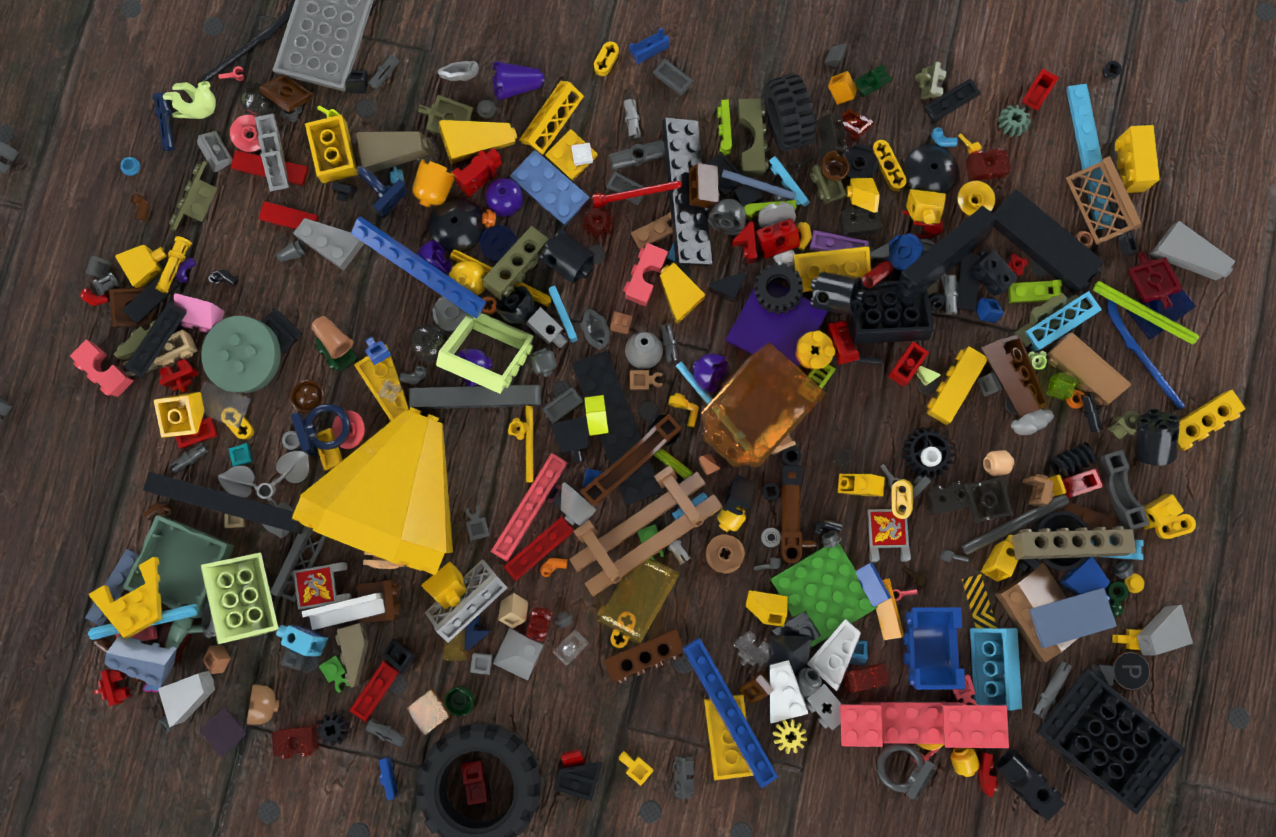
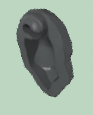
M587 309L581 322L584 337L592 347L602 349L608 344L610 337L609 328L603 316H600L592 309Z

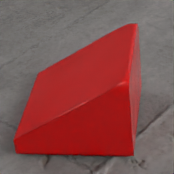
M580 749L565 752L561 756L565 768L584 764L582 750Z

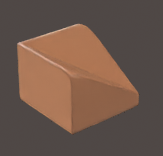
M712 454L699 457L698 461L705 476L720 470Z
M213 645L208 648L203 662L208 671H210V674H216L225 671L231 658L223 645Z

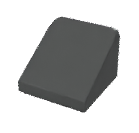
M846 44L831 47L825 64L837 68L845 52Z

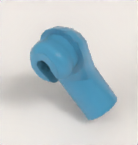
M939 127L933 130L931 137L938 146L957 147L958 140L956 137L946 138Z

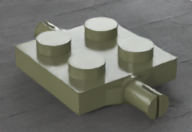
M437 95L435 103L431 108L421 104L418 108V112L428 115L429 121L426 131L441 136L438 129L439 121H471L470 116L473 107Z

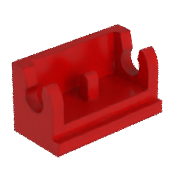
M846 321L829 323L826 333L835 348L838 364L841 365L859 360V352L854 347Z

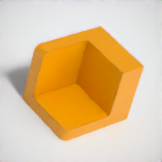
M848 71L831 77L828 85L837 104L854 99L857 91Z

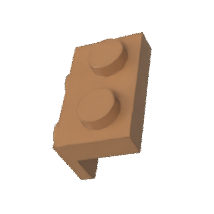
M1040 474L1023 479V484L1033 486L1028 505L1038 507L1048 505L1052 501L1054 481H1050L1047 476Z

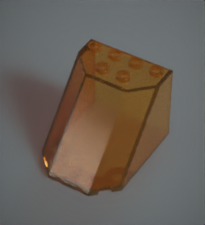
M769 342L743 363L701 413L704 424V441L710 444L733 467H740L741 465L759 467L827 393Z

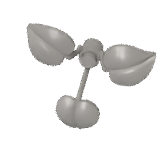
M293 451L280 457L276 463V470L282 476L272 483H262L259 486L252 484L255 476L253 471L246 466L233 467L220 474L218 479L222 487L229 494L245 498L251 494V487L257 490V495L260 498L268 499L273 506L293 511L288 503L277 505L272 499L276 492L275 485L284 478L290 483L302 482L309 473V455L302 451ZM263 524L265 529L280 538H284L290 532Z

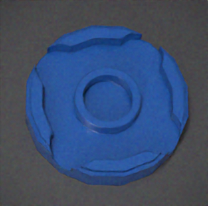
M912 234L898 235L889 243V257L887 261L892 263L894 269L904 271L924 254L923 244Z

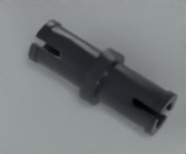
M1085 393V397L1081 395L1085 409L1084 416L1088 419L1090 432L1094 433L1099 432V429L1103 430L1099 417L1100 410L1096 406L1094 394Z

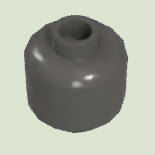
M542 348L532 352L533 356L530 357V362L534 373L542 374L543 377L553 374V370L558 366L553 351Z
M803 668L796 675L801 694L805 698L814 694L821 687V677L814 669Z

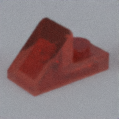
M848 109L836 119L839 127L850 132L853 142H856L874 125L873 121L851 109Z

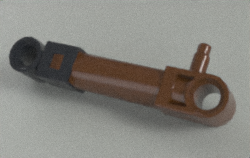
M794 446L784 449L780 455V460L783 464L780 467V486H782L780 555L786 563H796L802 556V548L817 546L816 541L802 540V532H800L802 466H797V464L800 462L802 455L801 451ZM786 453H794L795 461H788ZM789 548H793L796 552V556L793 559L788 558L786 555Z

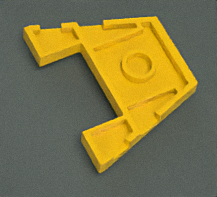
M152 557L139 565L145 584L116 601L113 600L109 586L103 585L89 593L90 598L123 638H130L162 619L161 594L158 593V583L160 582V574L157 571V565H159L158 557Z

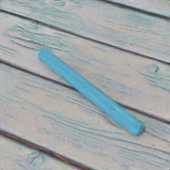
M197 604L162 611V619L151 626L197 616L199 608ZM112 623L91 628L88 632L92 640L120 634Z

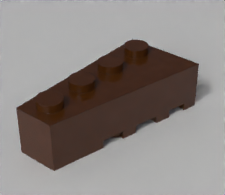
M1020 335L1003 338L982 347L983 352L1020 416L1049 406Z

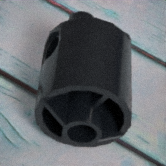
M560 229L554 239L550 238L544 246L546 250L539 258V260L570 283L575 284L580 278L587 279L592 273L595 253L563 229Z
M821 272L818 278H814L811 283V289L814 290L810 302L811 308L853 316L858 312L860 305L865 304L867 292L863 290V281L860 277Z
M1150 409L1148 413L1139 417L1137 420L1135 453L1141 462L1162 466L1176 460L1180 427L1179 416L1161 412L1159 409Z

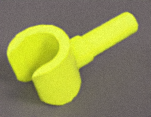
M321 106L317 107V110L326 114L327 118L341 115L334 109L327 110Z

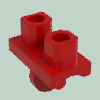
M186 359L177 362L179 371L176 373L173 372L170 366L160 369L162 379L158 380L161 386L164 385L166 388L172 387L173 391L180 389L182 393L188 392L187 386L192 384L190 378L199 375L198 370L193 368Z
M113 669L100 672L102 680L98 681L99 689L94 691V695L101 693L102 700H108L109 706L121 704L123 700L131 697L128 687L119 688L118 681L126 679L124 672Z

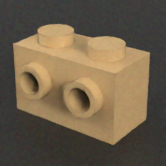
M184 330L172 334L154 360V363L161 367L173 366L180 359L192 357L193 353L198 350L191 334Z

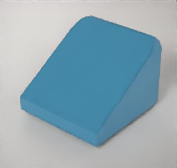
M858 640L849 664L865 665L868 659L867 641Z

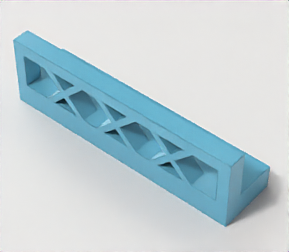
M1089 291L1025 331V334L1033 344L1029 347L1030 350L1033 352L1039 351L1101 311L1102 309ZM1084 298L1092 306L1088 310L1080 308L1081 300ZM1067 309L1075 311L1074 319L1064 318ZM1051 319L1060 321L1057 330L1049 328ZM1036 329L1044 331L1043 339L1037 341L1032 334Z

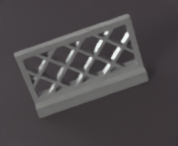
M483 559L463 577L464 583L469 582L466 587L467 591L464 599H460L459 605L455 607L450 606L449 612L445 613L446 609L436 601L424 612L433 624L435 631L448 643L508 588ZM484 568L483 573L478 574V572ZM480 580L479 585L474 586L475 581ZM438 609H440L438 615H433Z

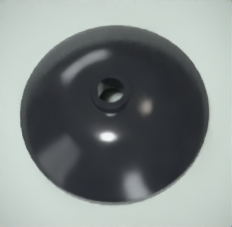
M933 144L919 146L910 152L904 161L902 169L906 177V186L909 190L948 194L956 185L959 176V168L954 156L947 149ZM931 165H935L936 170L932 169Z
M454 197L446 199L443 204L437 205L433 209L429 218V232L432 239L440 243L443 249L452 252L454 249L464 252L473 248L484 234L485 224H482L481 210L475 203L465 198ZM458 219V222L453 224L452 220Z
M1057 511L1045 516L1038 524L1036 532L1039 529L1049 528L1051 532L1057 531L1056 529L1069 528V531H1075L1076 528L1087 527L1089 531V528L1078 515L1067 511ZM1035 540V545L1039 547L1038 542ZM1087 557L1045 558L1041 560L1054 569L1070 570L1081 565Z

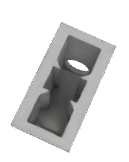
M541 307L527 321L526 325L547 344L554 342L561 349L568 341L560 333L563 328ZM546 328H551L553 334H548Z

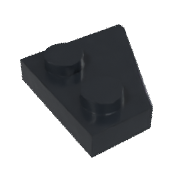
M598 761L560 768L553 790L592 801L603 762Z

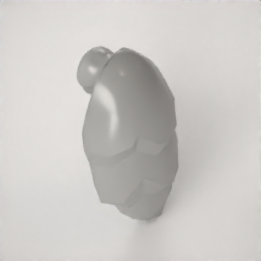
M475 61L450 63L440 68L437 72L440 78L449 81H468L478 74L479 67Z
M1039 409L1027 413L1020 420H1014L1011 423V428L1019 435H1032L1046 427L1052 421L1054 415L1051 410Z

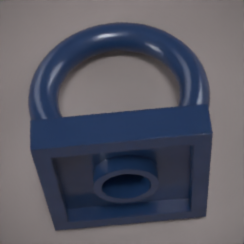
M357 166L356 171L360 177L379 194L377 197L379 200L373 207L376 213L383 219L408 193L406 184L399 179L392 187L389 185L385 187L369 170L363 166Z
M333 404L319 405L312 409L306 417L298 412L291 415L302 452L310 456L319 454L317 448L322 450L337 448L345 442L350 433L348 415L343 409ZM333 412L340 417L343 428L337 439L331 442L318 440L317 431L312 423L318 414Z

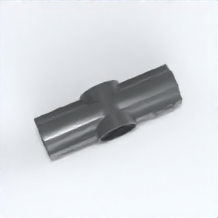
M659 140L644 145L635 144L632 148L611 153L608 156L610 166L615 171L630 166H641L644 162L665 157L664 142ZM640 153L642 157L636 158L633 154Z

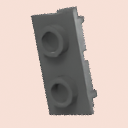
M675 756L673 771L675 773L673 792L675 797L682 800L692 798V794H694V779H687V775H694L692 756H684V758Z

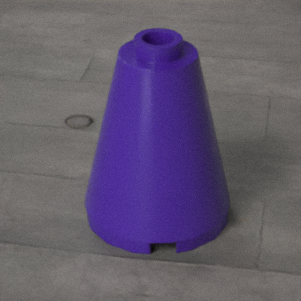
M503 62L493 63V70H496L495 76H493V86L497 100H503L539 89L541 84H544V74L540 73L539 69Z

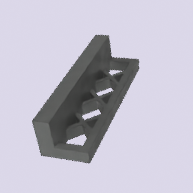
M304 526L302 534L297 535L270 591L271 594L297 602L296 592L294 596L284 594L287 585L295 584L293 571L300 565H303L304 569L313 568L327 536L322 535L320 541L313 543L311 538L313 528ZM311 547L313 556L305 561L303 552Z

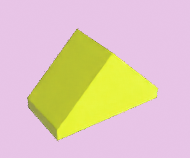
M604 395L585 397L589 436L609 433Z

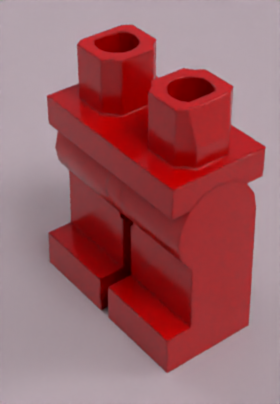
M494 148L490 149L487 153L483 150L478 152L479 156L474 157L471 164L462 171L458 167L452 171L457 186L468 198L485 185L491 177L495 178L497 176L496 170L502 166L500 154Z

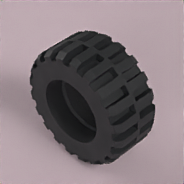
M791 73L768 80L764 85V104L768 123L778 147L783 151H789L810 145L815 140L816 123L810 95L807 92L806 85L803 83V79L798 74Z

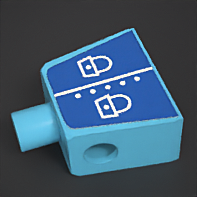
M281 625L276 633L278 637L283 638L281 645L304 656H321L328 637L301 626L289 625L286 627Z

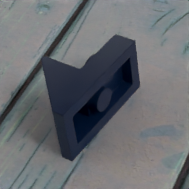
M480 614L466 626L464 650H471L491 632V630H476V626L480 625Z

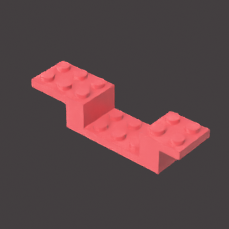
M861 702V704H840L842 746L883 747V743L944 744L945 748H1009L1006 705H964L962 702Z

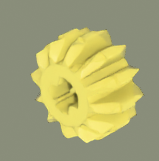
M790 719L789 725L786 720H782L783 727L779 724L776 725L780 731H773V735L778 736V738L774 739V743H780L778 746L780 751L785 748V752L789 754L792 748L794 753H797V745L802 749L804 748L800 741H807L806 737L801 736L806 733V730L800 729L802 725L800 722L794 726V719ZM790 731H792L791 733L794 735V738H790V741H788L785 736L789 735Z

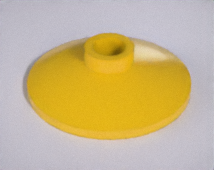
M971 181L961 187L958 192L957 202L961 211L971 216L981 206L991 211L995 204V194L986 183ZM976 199L977 204H974L971 200Z

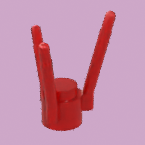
M902 211V214L910 216L908 211ZM942 220L938 224L913 222L914 225L924 226V232H927V234L916 235L918 239L934 238V235H940L943 230Z

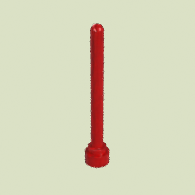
M674 181L609 195L602 194L601 192L593 194V202L596 209L602 208L608 202L678 189L682 187V182Z

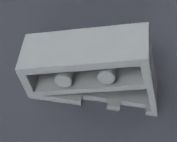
M304 218L293 233L299 240L343 271L364 245V242L353 236L351 232Z

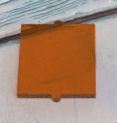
M433 689L407 707V710L414 719V723H417L424 735L451 716L443 705V700L439 699Z

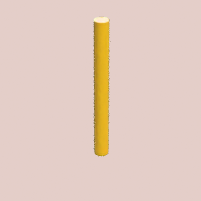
M526 406V423L529 424V429L526 430V482L532 483L534 482L533 406Z

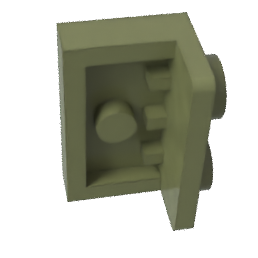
M818 164L813 166L810 176L812 182L816 183L818 187L817 195L820 200H823L824 205L846 197L841 181L827 179L821 172V166H818Z

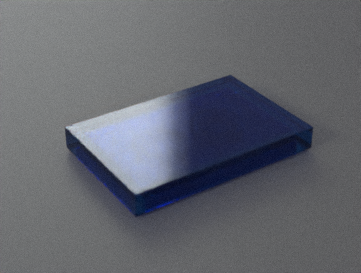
M1183 289L1181 292L1168 296L1173 306L1167 309L1164 308L1161 299L1143 303L1141 299L1137 301L1174 322L1196 307ZM1126 309L1149 340L1164 330Z

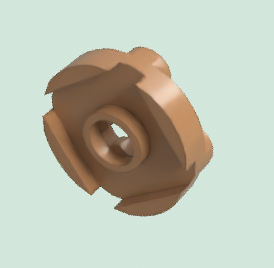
M727 534L714 537L707 545L705 553L709 566L720 573L736 571L741 566L745 555L742 543L737 538ZM725 548L726 551H730L728 559L726 560L724 557H720L719 555L720 553H722L721 549Z

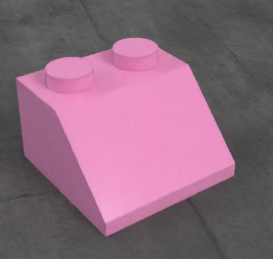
M174 294V306L186 312L181 321V326L193 329V326L198 327L199 331L208 333L215 324L223 319L225 311L213 303Z

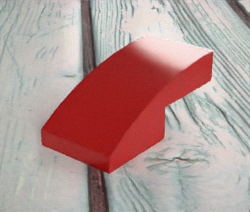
M482 761L461 764L467 805L488 803Z

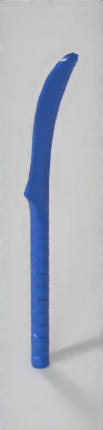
M1107 299L1108 314L1124 339L1126 347L1137 355L1170 400L1176 405L1177 409H1182L1185 406L1163 376H1161L1160 372L1125 327L1117 310L1116 303Z

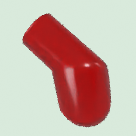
M84 288L80 293L81 299L92 306L110 302L108 293H104L102 296L95 295L89 288Z

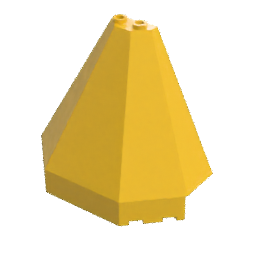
M412 407L409 410L403 411L300 495L301 497L292 519L299 521L306 527L313 528V531L387 561L396 564L401 563L407 567L436 575L444 554L453 552L443 424L438 422V417L430 414L427 417L420 415V410Z

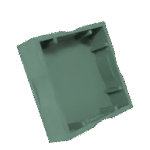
M156 515L144 541L142 552L134 562L123 589L133 591L144 585L145 581L139 565L152 557H158L159 565H157V571L160 574L158 593L161 594V602L171 609L197 604L199 608L198 615L192 616V618H202L203 607L208 602L201 565L229 559L235 545L171 518Z

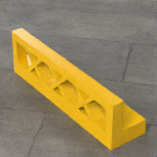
M560 81L519 140L525 145H530L539 154L543 155L584 96L570 82ZM572 91L577 97L573 103H568V95ZM560 107L565 109V114L562 118H558V109ZM554 121V130L548 133L547 125L549 122ZM540 136H544V144L540 148L535 142Z

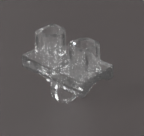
M747 631L743 636H740L733 645L740 650L737 655L743 658L740 663L744 666L748 662L754 666L757 662L762 666L770 658L768 656L770 646L765 642H762L758 648L752 643L756 636L751 631Z

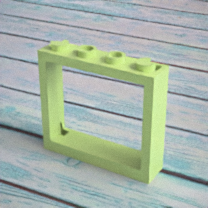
M483 313L477 319L467 314L439 350L436 366L501 394L505 387H509L512 376L515 377L520 368L519 365L523 366L527 354H531L534 347L531 345L534 336ZM472 329L520 349L502 376L454 355Z

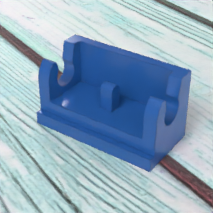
M660 28L652 36L636 44H629L628 50L636 64H639L668 49L669 37L667 35L664 36L663 28Z

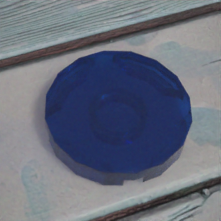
M495 225L494 227L487 228L481 235L479 241L480 249L484 257L489 261L498 263L517 242L513 231L508 227Z

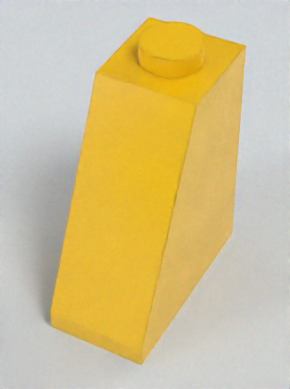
M673 263L670 266L666 265L660 271V282L674 321L678 324L705 299V294Z

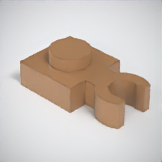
M630 370V391L649 390V385L661 388L663 383H656L655 379L662 377V373L657 372L649 376V370Z

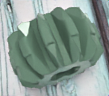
M1018 104L1014 108L1009 105L1000 113L998 129L1003 128V134L1009 132L1010 137H1013L1014 134L1018 137L1022 132L1027 131L1028 125L1031 123V120L1028 119L1030 113L1024 112L1025 107L1019 109Z

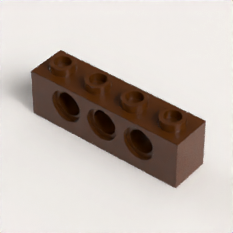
M675 628L605 658L603 661L612 683L617 681L620 684L629 680V675L635 673L636 676L646 673V668L650 666L657 668L664 665V660L671 658L673 661L681 658L684 652L682 647L684 646ZM660 644L668 645L669 651L667 654H659L658 646ZM642 652L650 653L651 659L649 662L644 663L640 660L639 656ZM626 659L633 663V667L630 670H624L621 666V663Z

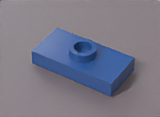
M387 756L379 760L381 769L379 779L381 785L385 788L388 801L398 796V789L391 757Z

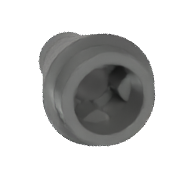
M293 240L281 251L277 252L276 255L278 260L283 263L301 258L307 251L301 240Z

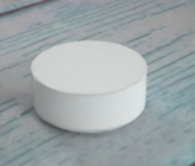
M928 447L921 453V461L928 467L936 466L942 458L941 452L935 447Z

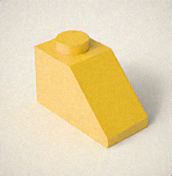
M873 178L850 179V186H847L846 194L847 197H850L851 203L866 210L878 212L879 192Z

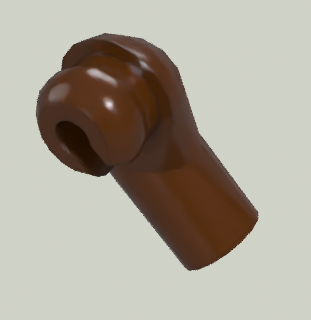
M157 502L146 510L143 515L148 520H151L157 514L168 517L172 514L173 507L168 503Z

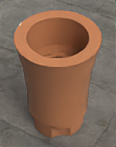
M321 316L312 323L311 329L325 346L332 359L343 356L352 347L353 340L340 331L326 316Z

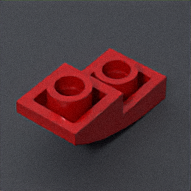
M979 751L978 760L980 767L978 774L983 793L993 797L994 792L998 788L997 777L989 773L994 766L993 755L988 752Z

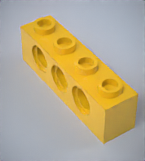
M1233 389L1223 392L1179 420L1178 450L1182 449V451L1191 448L1193 446L1192 442L1195 440L1201 441L1209 436L1208 432L1211 430L1217 431L1225 426L1224 422L1227 420L1233 421L1241 416L1240 412L1246 408ZM1218 408L1222 411V416L1219 415ZM1202 418L1206 420V426L1203 425ZM1186 428H1189L1190 436L1186 433Z

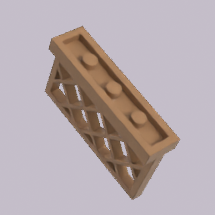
M1110 156L1093 166L1066 177V181L1096 245L1128 231L1141 228L1142 223ZM1101 168L1103 172L1101 180L1091 178L1092 171ZM1078 177L1086 179L1082 189L1075 187L1072 180ZM1088 180L1099 184L1095 193L1084 190ZM1101 184L1110 187L1111 192L1108 197L1098 194ZM1083 193L1093 196L1090 205L1081 203L1080 199ZM1096 197L1107 200L1103 210L1092 206ZM1109 201L1118 204L1119 208L1116 214L1105 211ZM1091 209L1101 212L1097 222L1088 218ZM1103 214L1114 217L1111 226L1100 223ZM1119 218L1125 220L1128 227L1120 230L1113 226L1116 219ZM1098 226L1109 229L1105 237L1098 239L1095 233Z

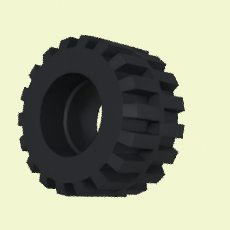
M774 263V266L771 267L769 264L766 266V270L762 269L760 275L756 277V283H754L755 294L758 303L761 304L764 310L767 309L771 314L775 312V314L780 315V312L786 314L788 310L792 311L796 305H799L800 299L803 296V284L798 271H794V267L791 265L787 267L785 263H782V265ZM773 281H786L790 285L789 293L782 298L770 296L767 289Z

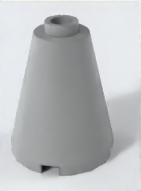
M639 332L631 336L627 341L625 354L631 365L645 370L659 363L663 355V347L659 338L654 334Z

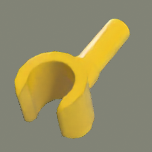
M961 133L958 135L966 144L970 155L980 153L981 145L979 142L971 144Z

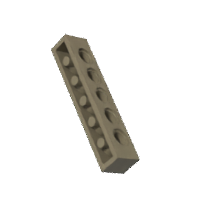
M1123 526L1113 527L1112 530H1106V527H1096L1088 531L1087 527L1076 528L1075 531H1069V528H1060L1054 532H1051L1049 528L1039 529L1038 532H1032V529L1019 530L1020 533L1012 536L1015 559L1127 556L1136 553L1133 529L1124 530ZM1035 540L1038 542L1039 547L1035 545Z

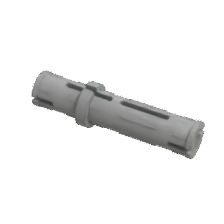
M1060 661L1054 676L1045 692L1041 693V700L1033 711L1035 715H1039L1042 719L1046 718L1050 707L1056 703L1055 698L1073 668L1069 664L1066 665V662Z

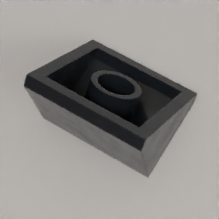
M771 635L768 667L770 668V665L789 660L796 677L801 669L808 667L811 636Z

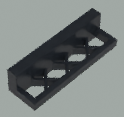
M168 302L124 368L143 378L186 315V312Z

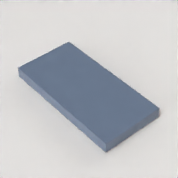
M1104 588L1029 609L1041 648L1117 627Z

